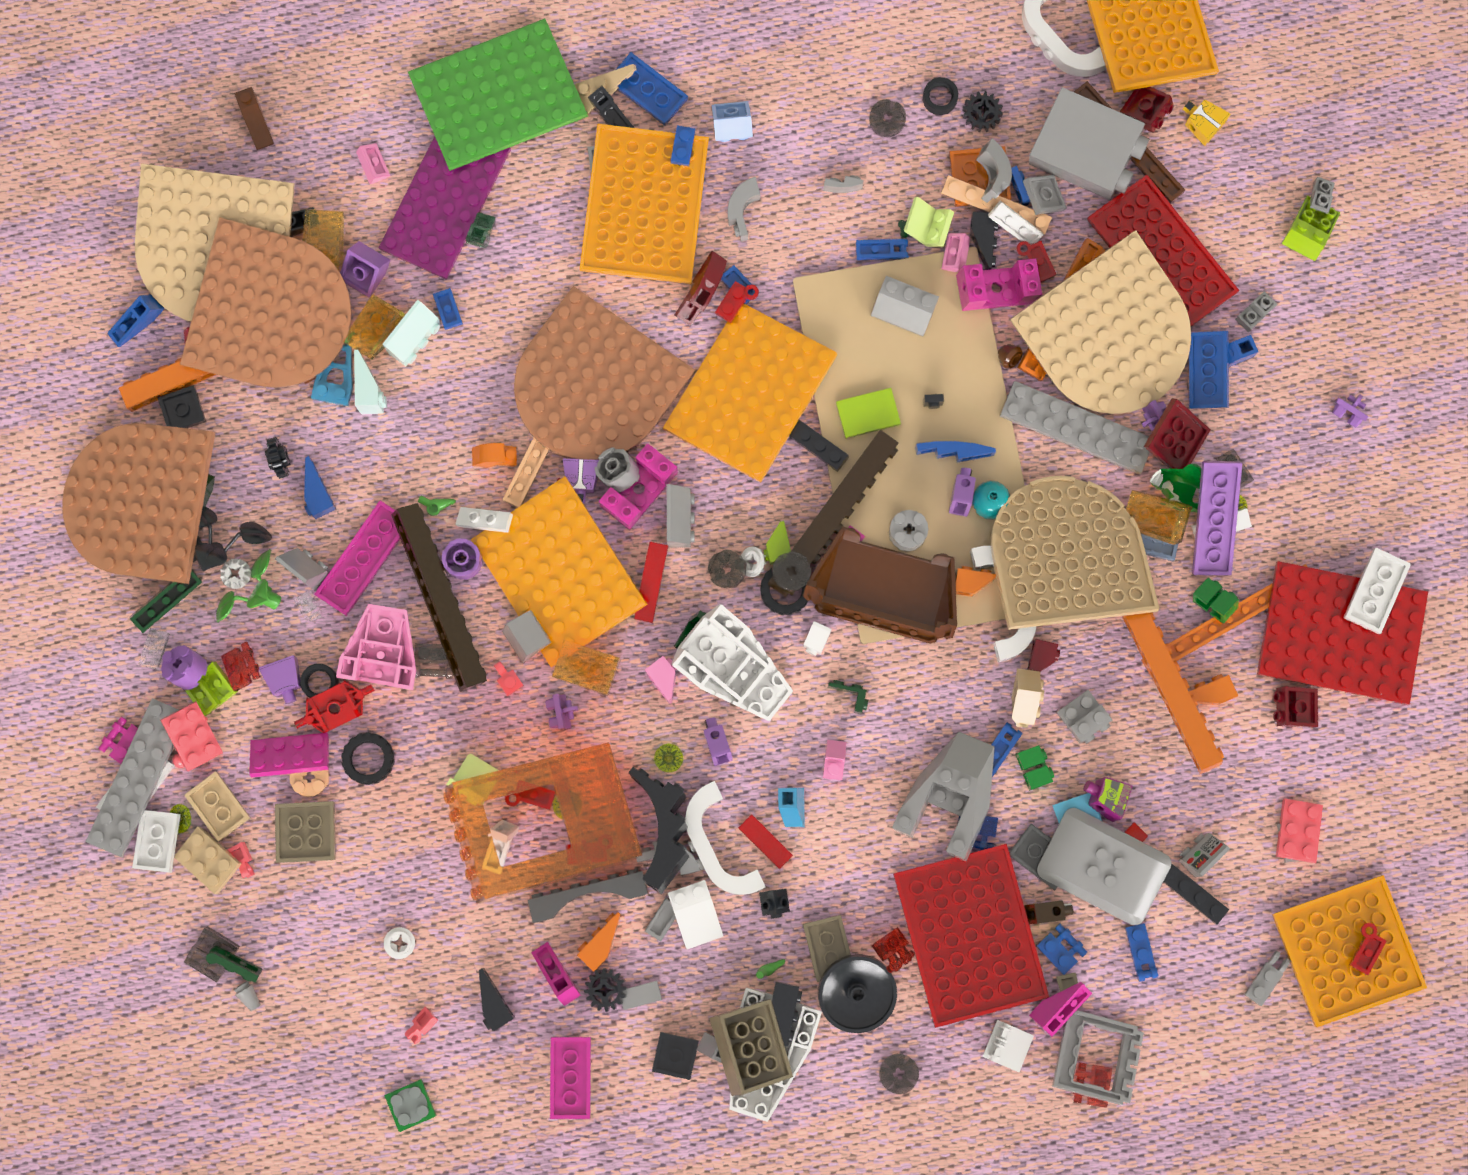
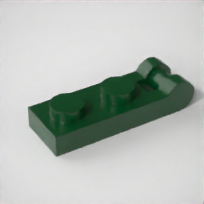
M218 946L212 947L206 956V961L209 964L217 963L223 966L225 970L241 975L246 981L256 983L263 970Z

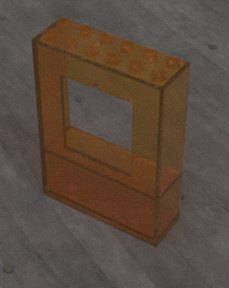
M609 742L452 782L443 793L444 801L450 807L449 819L455 825V840L457 843H460V858L462 862L465 861L467 868L465 869V876L467 881L471 882V897L473 900H476V904L631 862L642 856ZM552 784L571 848L512 865L500 866L493 838L487 835L491 831L483 802Z

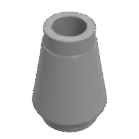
M248 981L234 989L236 992L235 996L250 1011L255 1010L261 1005L253 985L249 984Z

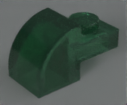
M478 212L474 223H471L466 243L486 249L490 242V235L496 222V217Z

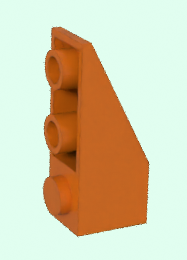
M1222 674L1211 678L1213 682L1205 684L1203 681L1194 685L1195 689L1189 691L1190 695L1195 696L1198 704L1219 705L1238 697L1230 676L1223 677Z
M619 912L616 915L611 913L605 920L607 924L602 929L598 927L591 934L593 939L589 943L585 941L577 949L579 951L577 956L593 972L609 957L621 916Z

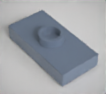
M1141 533L1146 555L1172 562L1175 561L1179 542Z

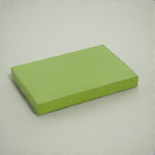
M891 388L836 401L845 439L901 425Z

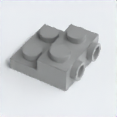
M1089 690L1057 712L1079 744L1083 741L1086 744L1095 738L1094 733L1098 730L1104 732L1111 727L1109 722L1112 721V718L1103 706L1099 705Z

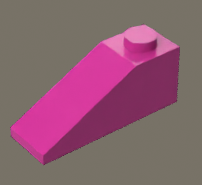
M548 942L531 952L554 994L564 1006L581 996Z
M1079 982L1043 1000L1029 1016L1053 1037L1092 993L1082 982Z

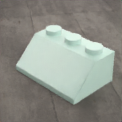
M417 300L384 341L383 346L389 355L404 366H407L408 363L412 364L417 357L416 353L420 348L424 349L428 344L429 340L427 339L431 334L434 335L438 332L440 321L423 303Z

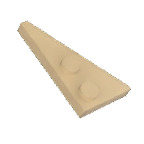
M634 64L575 84L587 115L594 109L588 96L600 86H603L612 95L619 88L618 85L625 78L629 79L633 72L637 70Z

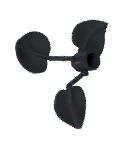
M203 506L199 528L208 527L209 539L208 543H201L196 546L195 555L201 569L206 571L223 565L227 561V551L238 537L242 536L243 541L249 544H261L272 540V535L258 523L245 522L240 525V532L223 548V545L218 542L212 543L211 524L217 522V515L211 509Z

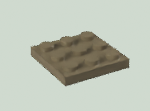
M334 801L275 804L276 863L336 860Z

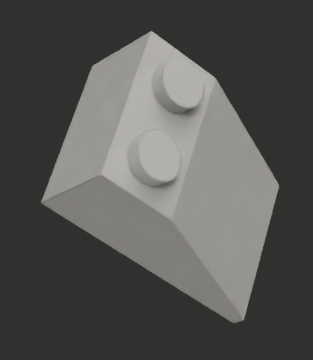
M296 548L275 558L276 561L315 592L329 574L326 571L328 567L321 561L317 563L313 561V555L306 549L301 551Z

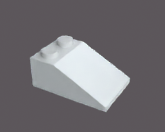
M705 880L667 893L686 950L724 937Z

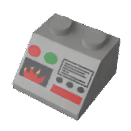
M1201 833L1194 839L1195 844L1191 848L1186 847L1180 853L1182 857L1178 861L1194 877H1202L1230 848L1211 833H1205L1204 835Z

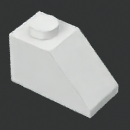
M814 621L803 645L806 648L805 651L814 656L816 654L821 655L832 629Z

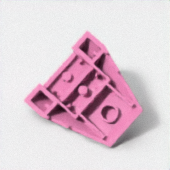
M368 604L357 624L355 632L339 658L336 677L413 690L416 665L407 610Z

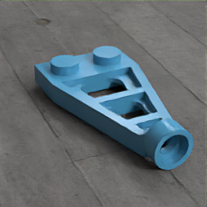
M349 330L347 340L341 350L346 352L345 364L332 362L327 369L317 375L311 399L349 407L353 390V330ZM333 368L343 371L344 381L341 385L327 382V376Z

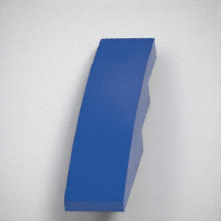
M934 441L918 443L915 446L916 455L935 452L936 459L955 456L957 463L991 457L996 453V449L993 447L959 441Z

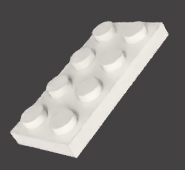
M1373 548L1343 618L1377 634H1381L1411 564L1378 548Z

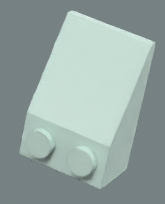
M354 350L355 406L361 414L384 413V408H387V398L378 386L359 350Z

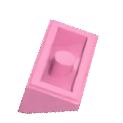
M377 143L363 145L358 148L356 154L369 184L390 177Z
M948 233L942 270L959 272L966 265L970 245V237L967 234Z

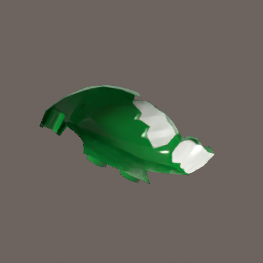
M1189 464L1183 469H1160L1152 476L1150 483L1156 489L1161 490L1168 501L1177 507H1187L1189 512H1198V503L1193 502L1196 488L1200 489L1201 466Z

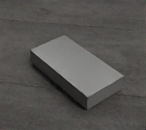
M664 899L645 929V932L660 942L676 919L670 900Z
M658 981L628 988L623 991L627 997L621 998L624 1010L662 1000Z

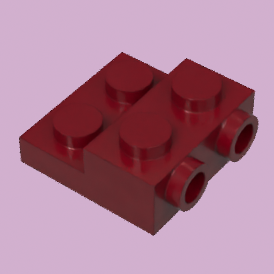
M1144 87L1133 91L1120 110V113L1145 123L1144 129L1154 133L1156 129L1162 127L1164 116L1172 112L1174 104L1171 95L1152 87Z
M1288 686L1276 688L1273 694V700L1276 702V711L1273 714V719L1277 722V726L1318 727V689Z

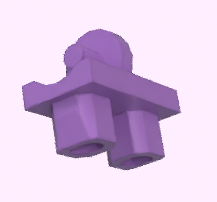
M1361 394L1356 398L1352 395L1348 396L1347 400L1351 401L1352 405L1339 397L1336 399V405L1332 413L1341 418L1346 410L1350 411L1353 414L1347 423L1355 428L1369 417L1356 409L1357 406L1362 409L1366 406L1365 403L1361 402L1363 398Z
M1154 400L1148 406L1142 408L1145 413L1143 416L1146 420L1142 423L1143 428L1149 426L1151 431H1153L1166 409L1163 401L1156 402Z
M566 694L552 695L553 698L545 701L547 710H555L556 717L549 718L550 728L571 729L570 720L574 719L573 712L578 711V706L572 707L571 700H566Z

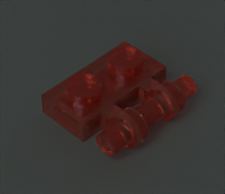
M248 642L241 644L242 652L240 648H234L221 656L233 691H239L251 684V675L253 680L260 678L259 666L255 663L254 652Z
M898 927L871 945L882 961L888 959L890 962L886 968L889 973L900 970L903 964L910 963L915 956L912 950L908 951L905 947L909 942Z
M1079 1062L1078 1070L1075 1072V1076H1077L1076 1082L1084 1084L1085 1078H1090L1089 1084L1103 1087L1105 1090L1110 1091L1113 1068L1092 1064L1091 1072H1087V1063ZM1073 1093V1102L1081 1103L1082 1096L1084 1095ZM1087 1096L1086 1104L1107 1108L1108 1102Z

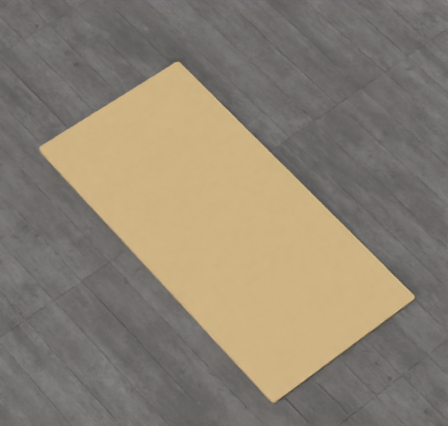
M969 247L966 265L980 264L977 248ZM945 252L794 278L793 286L803 335L837 352V357L814 393L821 435L849 455V458L838 472L827 465L832 493L835 492L880 431L845 439L836 401L891 388L901 425L882 429L883 432L899 442L896 447L898 452L892 459L889 457L886 460L887 467L882 474L878 472L875 475L876 482L871 489L867 487L864 490L865 497L860 504L855 503L853 505L854 512L849 519L844 518L841 522L843 527L848 528L851 525L863 534L865 538L862 542L931 561L934 555L941 553L954 557L955 576L957 569H961V566L972 567L973 571L979 572L981 569L991 570L992 574H996L994 567L974 570L970 555L971 548L991 546V533L995 519H984L979 516L973 505H971L967 517L949 513L956 475L960 474L961 468H970L972 470L971 477L976 478L974 491L980 484L987 481L1000 482L1008 489L1010 495L1017 489L1025 486L1012 421L1000 417L1007 395L989 308L962 311L956 278L958 272L941 269ZM886 276L939 296L924 336L871 316ZM944 394L943 406L937 409L924 407V395ZM934 441H959L993 447L996 449V453L991 457L957 463L955 456L936 459L935 452L916 455L915 446L918 443ZM913 510L925 517L928 524V534L926 540L919 548L906 552L899 550L890 541L889 528L895 515L901 511ZM906 527L904 531H907L906 534H911L913 530ZM997 577L972 597L956 594L957 628L1006 619ZM857 624L862 644L904 637Z

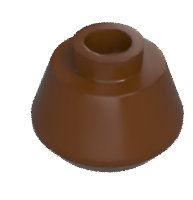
M1012 344L1003 345L998 351V358L1005 369L1015 367L1023 355L1021 347Z

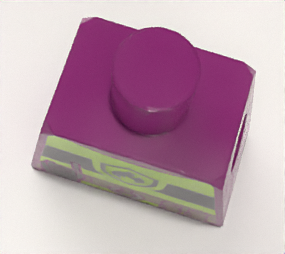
M1103 777L1096 780L1095 783L1088 780L1083 790L1091 794L1088 802L1089 806L1109 821L1115 822L1123 818L1133 786Z

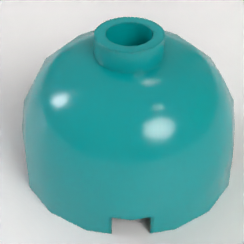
M998 481L983 482L974 491L972 505L979 516L984 519L993 520L996 519L999 510L1007 502L1010 494L1008 489Z

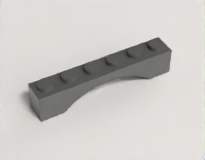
M638 869L626 871L627 875L620 877L619 873L607 876L608 880L600 881V878L590 880L589 885L581 886V883L570 885L569 890L562 891V888L550 890L551 894L543 896V892L531 895L532 899L528 900L532 922L538 923L553 919L567 903L589 893L610 892L627 899L648 895L646 883L643 881V871L639 872Z

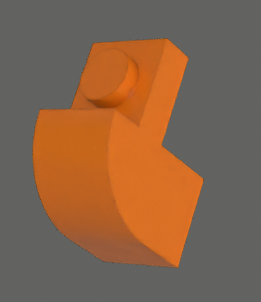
M487 443L472 447V466L484 468L496 465L517 466L516 447L505 446L504 443Z

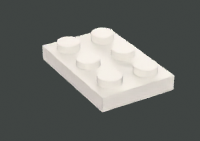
M144 811L139 821L132 868L172 873L181 814Z

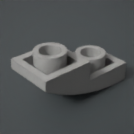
M855 175L845 176L844 183L837 178H826L823 191L833 193L859 191L863 188L864 180Z
M1317 177L1312 189L1310 207L1328 214L1333 199L1332 192L1335 183Z
M1264 291L1235 320L1249 332L1277 306V303Z

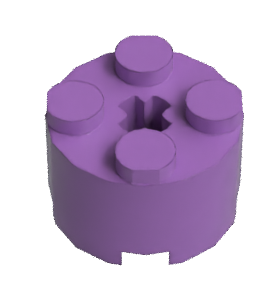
M455 539L450 541L442 552V563L452 577L459 580H467L474 577L481 570L482 556L480 550L473 542L467 539ZM461 556L466 558L463 563L458 561V559H461Z
M185 645L177 646L171 651H166L162 656V677L183 690H190L198 686L199 683L197 682L201 679L202 675H206V660Z

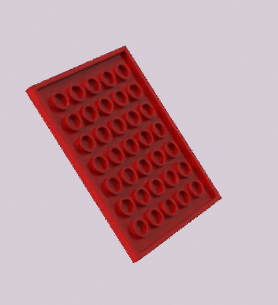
M1277 561L1257 675L1410 705L1428 591L1401 586L1381 634H1377L1343 618L1360 581L1359 577Z
M1007 844L970 853L967 861L954 857L893 874L935 1028L1049 998Z

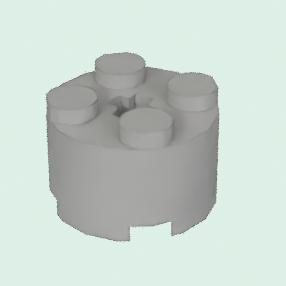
M610 448L599 455V462L597 467H595V473L608 488L612 487L620 493L630 488L639 480L638 464L624 449Z
M913 510L901 511L895 515L889 528L890 541L899 550L906 552L919 548L926 540L928 534V524L925 517ZM906 527L913 530L911 534H906L907 531H904Z

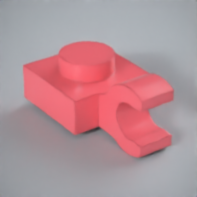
M500 661L494 665L501 676L497 681L507 696L524 686L513 669L507 672Z
M240 842L227 849L229 853L242 863L239 870L243 878L255 875L254 870L248 864L253 859L245 842Z
M424 1007L412 1020L414 1025L404 1035L411 1039L414 1044H417L421 1040V1033L425 1035L438 1019L431 1010Z

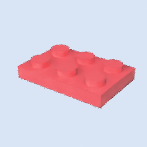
M196 701L160 720L188 772L223 753Z
M1286 798L1282 800L1281 826L1278 834L1276 857L1316 863L1323 805Z

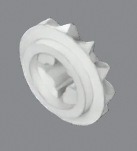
M748 547L741 554L740 568L746 576L756 577L764 571L763 567L767 563L764 562L766 555L762 553V549ZM756 560L757 563L751 564L749 561Z
M231 559L225 562L224 566L220 569L222 582L231 589L244 587L251 578L249 565L241 559ZM230 568L234 570L239 569L238 574L241 579L235 576L231 578L232 572Z
M394 928L384 938V949L392 958H406L414 950L415 937L406 928ZM401 936L402 941L408 943V945L401 946L398 952V945L392 943V941L399 940Z

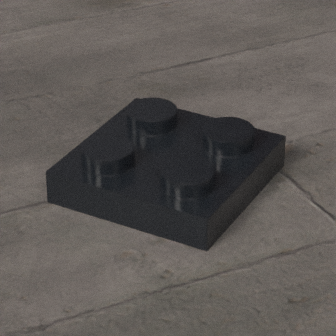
M194 385L158 397L166 426L190 428L206 422Z
M660 1032L652 1072L691 1080L699 1040Z

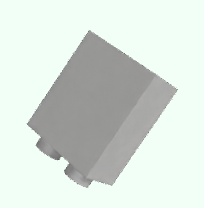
M1062 87L1029 155V165L1049 174H1054L1058 178L1111 200L1115 190L1123 194L1125 193L1134 174L1125 168L1131 156L1141 160L1150 139L1142 136L1145 123Z

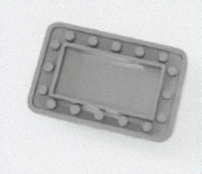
M1070 808L1064 813L1037 866V873L1042 879L1131 925H1139L1147 915L1171 868V859L1163 852L1077 808Z

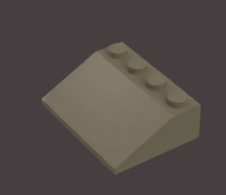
M771 999L709 1018L731 1096L744 1095L793 1077Z

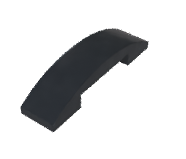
M600 86L588 96L589 101L607 125L635 128L614 103V99L603 86Z

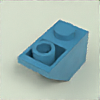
M778 788V808L785 827H805L804 788Z

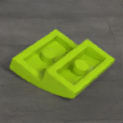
M216 661L207 666L206 675H202L201 679L197 682L199 683L198 686L185 690L191 700L197 702L204 716L210 714L238 692Z

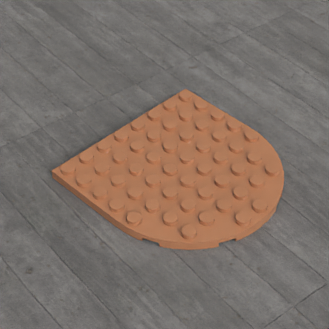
M219 218L180 365L270 388L295 386L313 379L331 365L341 352L349 334L352 314L351 302L342 275L327 256L304 241Z
M573 286L523 352L514 380L515 401L521 420L529 433L542 446L564 458L599 460V455L607 449L615 448L628 451L639 445L650 434L695 373V369Z
M132 423L109 429L93 439L74 461L65 482L62 499L65 528L79 554L95 567L110 573L189 584L215 432Z

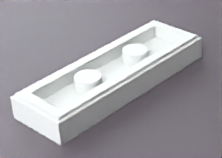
M1001 200L988 214L992 220L1021 242L1027 241L1032 245L1037 243L1043 236L1042 231Z

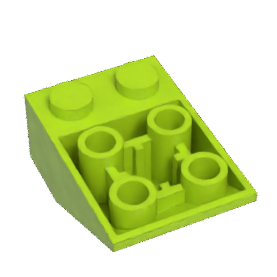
M1307 195L1282 244L1316 261L1328 241L1340 212L1330 207L1327 214L1311 208V197Z

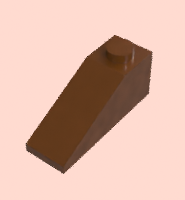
M250 87L234 93L256 150L273 145L274 141L253 88Z

